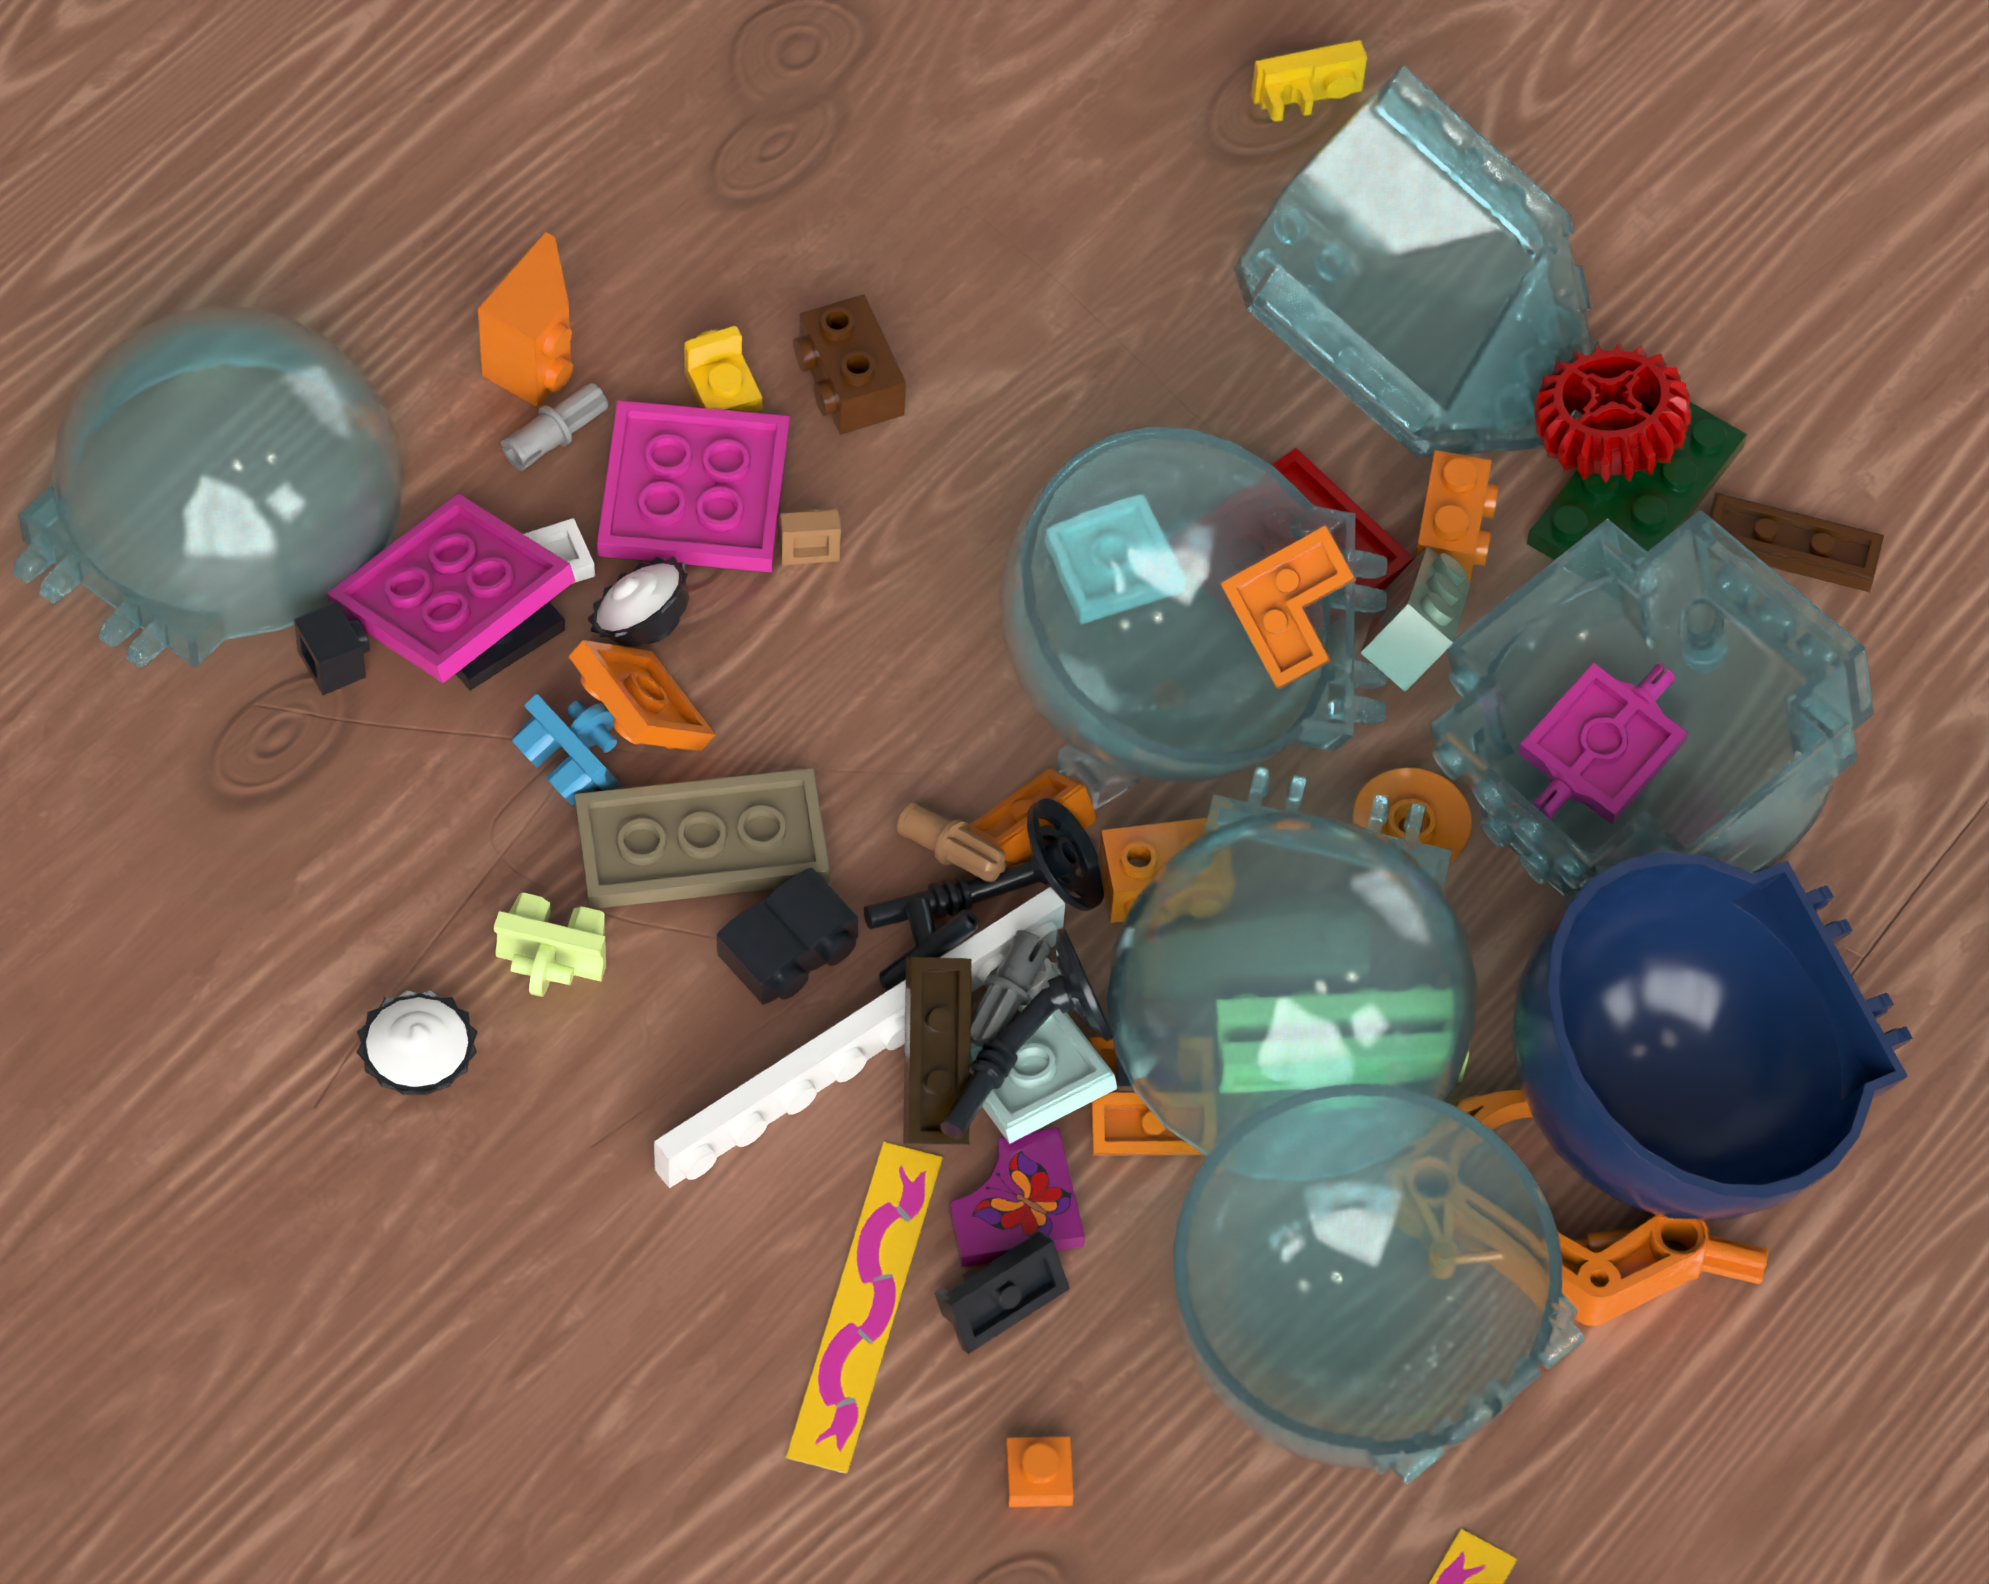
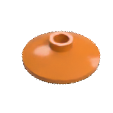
M1397 768L1375 776L1360 790L1353 806L1352 827L1359 845L1375 862L1397 872L1422 874L1439 870L1460 856L1470 838L1472 815L1464 795L1445 777L1421 768ZM1404 827H1412L1415 828L1419 833L1409 834L1403 832L1400 829Z

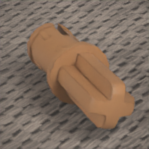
M915 801L905 807L898 819L897 832L904 838L907 837L934 852L936 860L941 864L950 865L954 863L987 882L996 881L999 874L1007 868L1008 862L1005 860L1004 850L970 832L968 823L960 819L950 821L928 809L921 802L917 803Z

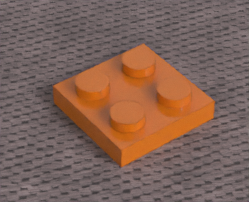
M582 640L568 656L582 674L580 681L583 687L593 697L604 703L614 717L612 721L614 728L627 741L636 745L642 743L663 746L668 749L678 748L702 752L716 736L652 651Z

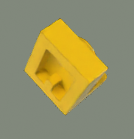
M737 326L719 331L709 330L684 343V375L700 408L751 413L762 411L763 397L742 355V336Z

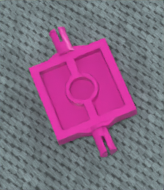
M1593 663L1521 742L1518 755L1544 773L1550 781L1547 788L1530 804L1532 811L1537 816L1542 812L1541 819L1550 821L1560 807L1569 798L1584 803L1613 825L1686 742L1688 732L1665 716L1655 702L1670 684H1673L1675 681V676L1669 669L1663 674L1665 666L1656 664L1652 671L1636 687L1615 679Z

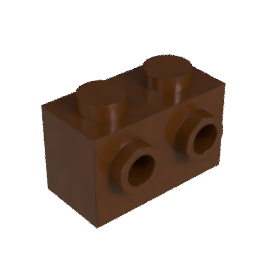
M865 294L800 313V337L793 339L795 356L803 372L811 371L815 380L813 389L818 408L823 416L831 414L840 435L904 416L906 381Z

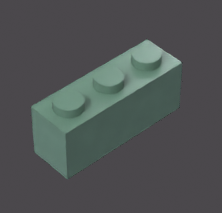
M1427 545L1380 595L1361 654L1405 692L1454 642L1471 583L1466 580L1467 573L1464 568L1448 554L1442 553L1439 556Z

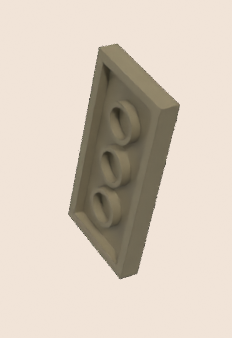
M814 768L575 794V809L588 906L591 909L777 889L796 874L809 868H813L826 883L830 881V869Z

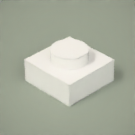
M574 518L524 534L570 563L576 580L573 583L595 577L593 559Z

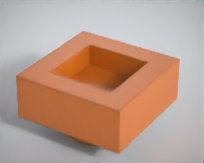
M1070 1436L1006 1438L1008 1507L1072 1506L1074 1491Z

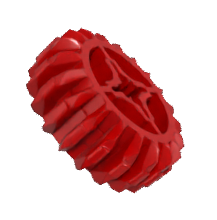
M1618 342L1614 350L1602 351L1595 343L1591 354L1585 356L1574 350L1570 364L1555 362L1552 375L1543 377L1540 393L1537 394V400L1534 403L1536 433L1540 438V442L1544 443V449L1547 451L1548 458H1558L1563 471L1578 467V472L1583 480L1593 473L1601 475L1605 484H1607L1612 475L1623 474L1630 483L1634 471L1641 470L1652 475L1656 462L1670 464L1674 450L1683 448L1688 425L1691 423L1689 391L1686 389V383L1681 382V376L1678 374L1677 367H1666L1662 354L1647 358L1642 345L1632 352L1624 351L1620 342ZM1647 405L1654 409L1651 415L1643 411V408ZM1575 410L1582 414L1577 421L1571 416Z

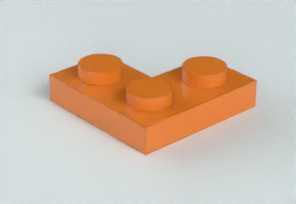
M1325 525L1220 583L1277 689L1284 688L1332 661L1304 608L1350 584L1356 578L1332 533Z

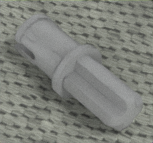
M590 383L553 408L548 405L542 406L538 410L537 417L500 442L503 446L502 451L517 470L524 471L541 456L558 445L566 447L572 441V433L607 410L609 403L606 396L595 383Z

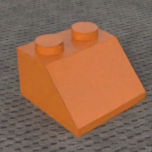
M547 232L541 236L478 308L482 376L537 408L552 391L555 393L560 392L568 383L573 372L570 348L572 330L570 329L569 301L556 239Z

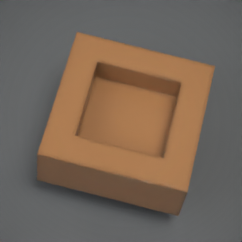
M807 508L794 513H780V553L782 565L840 561L841 526L839 510L821 511Z

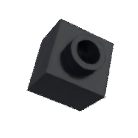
M337 601L294 619L297 651L323 696L366 678L364 653L370 651L367 636L356 618L348 621Z

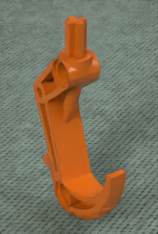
M1503 1090L1482 1096L1475 1095L1457 1101L1454 1108L1444 1106L1428 1116L1427 1123H1418L1406 1133L1401 1141L1402 1150L1391 1156L1385 1169V1178L1390 1185V1201L1393 1207L1391 1219L1401 1229L1421 1239L1429 1251L1427 1269L1430 1274L1439 1279H1449L1456 1275L1459 1264L1493 1261L1578 1322L1587 1326L1603 1324L1690 1280H1697L1700 1271L1759 1285L1762 1284L1769 1249L1709 1235L1710 1225L1705 1224L1704 1220L1673 1219L1656 1215L1638 1228L1585 1233L1584 1240L1573 1241L1463 1178V1164L1472 1148L1483 1136L1504 1123L1522 1118H1533L1522 1090ZM1425 1183L1439 1186L1444 1192L1429 1193L1424 1191L1419 1185ZM1455 1235L1476 1250L1461 1252L1460 1244L1455 1240ZM1677 1241L1688 1250L1675 1251L1670 1249L1664 1242Z

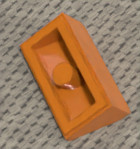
M1049 768L969 824L970 832L1003 849L1005 860L1008 862L1007 867L1029 861L1032 849L1027 830V815L1033 803L1045 798L1057 801L1073 814L1084 830L1094 824L1096 813L1085 785ZM1038 819L1040 827L1048 825L1055 829V826L1049 821ZM1044 838L1045 844L1050 843L1049 840Z

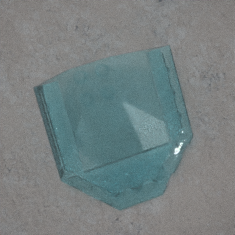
M1404 65L1395 71L1283 189L1233 267L1246 309L1416 457L1434 456L1435 450L1455 454H1471L1544 448V443L1540 442V438L1536 433L1534 408L1537 394L1540 393L1543 377L1552 375L1555 362L1570 364L1574 350L1586 356L1591 354L1595 343L1600 347L1599 341L1592 342L1585 312L1591 309L1582 265L1575 266L1568 236L1574 233L1570 214Z

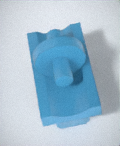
M538 694L534 695L524 705L533 716L520 728L511 741L536 768L558 748L563 747L570 756L552 771L546 779L571 806L575 804V794L592 792L597 786L602 791L614 790L621 784L588 749L597 744L603 752L607 753L617 744V739L610 733L614 717L604 703L595 704L587 708L580 700L574 701L567 709V713L574 720L570 728Z

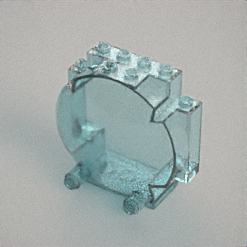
M1700 510L1648 552L1607 518L1460 634L1447 649L1452 670L1448 677L1455 690L1463 699L1430 725L1436 745V750L1433 751L1435 761L1448 777L1453 780L1461 777L1472 787L1473 794L1480 803L1483 814L1480 825L1488 838L1500 848L1508 845L1519 855L1522 866L1536 882L1544 884L1547 881L1565 896L1572 890L1576 891L1581 885L1622 860L1658 852L1704 855L1753 874L1771 867L1794 848L1813 826L1832 791V780L1857 761L1854 730L1872 717L1874 712L1865 646ZM1593 663L1615 679L1636 687L1652 671L1656 664H1662L1665 666L1663 674L1669 669L1674 674L1675 681L1673 684H1670L1655 702L1665 716L1688 732L1685 744L1613 825L1584 803L1569 798L1560 807L1551 820L1548 819L1532 802L1547 788L1550 781L1544 773L1518 755L1521 742Z

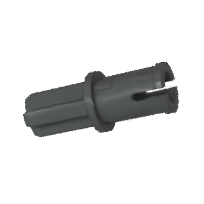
M1018 930L995 975L989 974L984 982L988 988L971 1018V1042L978 1047L983 1048L987 1040L996 1039L1011 1023L1019 1006L1029 1003L1031 998L1027 992L1045 958L1052 951L1051 946L1046 941H1042L1039 946L1036 945L1040 937L1024 930Z

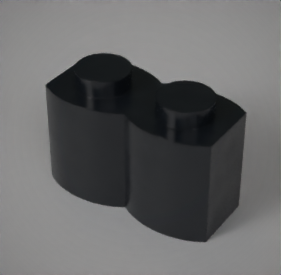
M809 868L784 882L765 901L749 907L727 923L717 933V954L762 1005L770 1003L778 997L785 1000L794 996L804 987L810 971L818 969L825 964L829 966L836 965L850 955L856 946V939L858 938V916L813 868Z

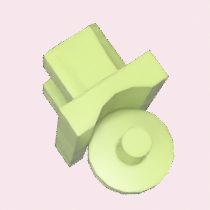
M522 892L518 895L509 913L498 912L494 924V932L497 933L496 957L512 960L511 972L531 976L529 984L530 994L543 997L550 981L571 985L574 975L602 981L606 969L605 914L602 911L583 906L574 908L568 927L548 923L551 914L550 902L546 901L543 897Z

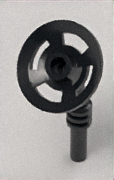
M1041 799L1031 805L1027 815V830L1032 849L1029 861L1007 867L1004 872L999 874L996 881L993 882L984 881L979 877L966 881L964 877L959 876L954 878L953 883L949 879L941 881L940 885L936 882L928 885V891L865 906V922L871 930L907 921L906 904L917 897L927 899L930 903L932 914L937 919L944 918L946 913L952 916L956 915L959 909L970 911L974 903L1039 882L1045 885L1050 884L1074 908L1089 911L1099 906L1104 898L1098 855L1086 831L1068 809L1055 800ZM1038 819L1049 821L1055 826V829L1048 825L1040 827ZM1044 838L1049 840L1050 843L1045 844ZM1079 866L1081 868L1083 878L1076 875V870L1079 868ZM1075 892L1080 898L1074 897L1070 893Z
M1064 926L1058 928L1056 933L1055 946L1058 976L1047 980L1049 987L1042 989L996 1039H989L985 1042L976 1060L973 1061L969 1068L972 1076L940 1125L942 1131L949 1137L954 1139L962 1138L991 1090L1000 1088L1004 1083L1011 1068L1014 1067L1018 1060L1017 1051L1056 1010L1060 1009L1061 1013L1064 1014L1074 1009L1085 1024L1105 1041L1114 1039Z

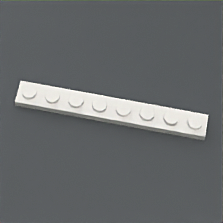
M1050 886L940 958H972V993L985 985L984 981L989 974L995 975L1018 930H1024L1040 937L1036 943L1037 946L1042 941H1046L1052 948L1056 942L1057 929L1063 927L1065 902ZM906 980L655 1140L654 1159L656 1173L669 1188L685 1178L692 1180L700 1177L713 1166L717 1157L736 1145L744 1147L751 1144L762 1135L768 1124L783 1114H796L802 1111L814 1100L817 1092L836 1080L838 1082H845L853 1078L862 1070L868 1059L885 1048L894 1050L905 1044Z

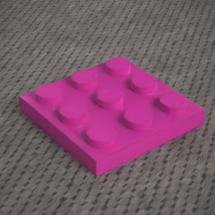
M617 400L598 532L597 557L652 562L656 557L666 561L673 556L678 563L685 562V565L772 572L790 416Z
M458 493L326 594L330 604L338 602L348 621L356 618L366 633L444 683L576 580L570 563Z

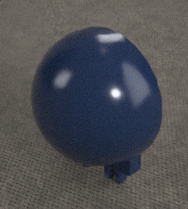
M1658 852L1622 860L1581 885L1548 921L1534 942L1517 986L1512 1042L1520 1087L1534 1121L1555 1152L1585 1181L1625 1205L1662 1217L1716 1221L1728 1220L1780 1206L1826 1177L1838 1166L1859 1138L1872 1099L1883 1095L1908 1077L1894 1050L1907 1044L1913 1038L1906 1026L1899 1029L1894 1028L1883 1033L1876 1019L1886 1014L1888 1009L1894 1005L1888 993H1884L1865 1000L1834 943L1850 935L1853 931L1847 919L1833 921L1824 926L1817 914V911L1826 907L1828 902L1834 898L1828 885L1805 893L1788 860L1753 874L1704 855Z

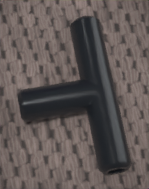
M921 897L910 900L906 904V911L915 946L880 972L879 979L882 986L889 991L906 980V958H940L978 929L976 916L971 911L961 910L936 929L929 901Z

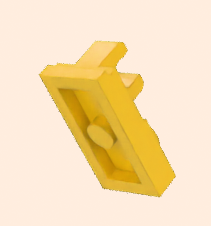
M1361 40L1255 61L1251 89L1253 103H1259L1261 109L1267 108L1270 118L1278 122L1283 121L1284 105L1297 103L1301 108L1303 116H1307L1312 113L1314 101L1327 98L1339 99L1351 93L1361 92L1367 62V55Z

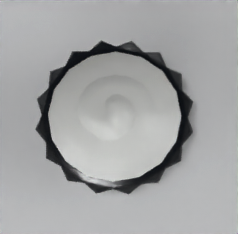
M673 556L666 561L656 557L650 564L638 563L632 572L620 574L616 584L604 588L602 599L593 603L594 613L588 617V621L592 624L590 632L598 633L600 637H608L624 647L652 644L667 637L677 627L689 601L685 582L688 575L685 572V562L678 563Z
M407 989L398 998L385 997L378 1009L367 1012L366 1025L357 1031L361 1044L356 1053L364 1061L365 1072L375 1077L381 1087L391 1088L402 1095H428L450 1087L457 1077L468 1071L469 1061L477 1053L474 1041L478 1031L470 1025L469 1012L459 1009L453 997L440 998L431 989L420 994Z

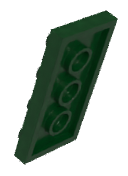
M1689 401L1691 423L1688 425L1683 448L1674 450L1670 464L1656 462L1652 475L1641 470L1634 471L1630 483L1623 474L1612 475L1607 484H1605L1601 475L1593 473L1583 480L1577 470L1530 529L1527 544L1625 601L1744 448L1747 434ZM1647 405L1643 408V411L1651 415L1654 409Z

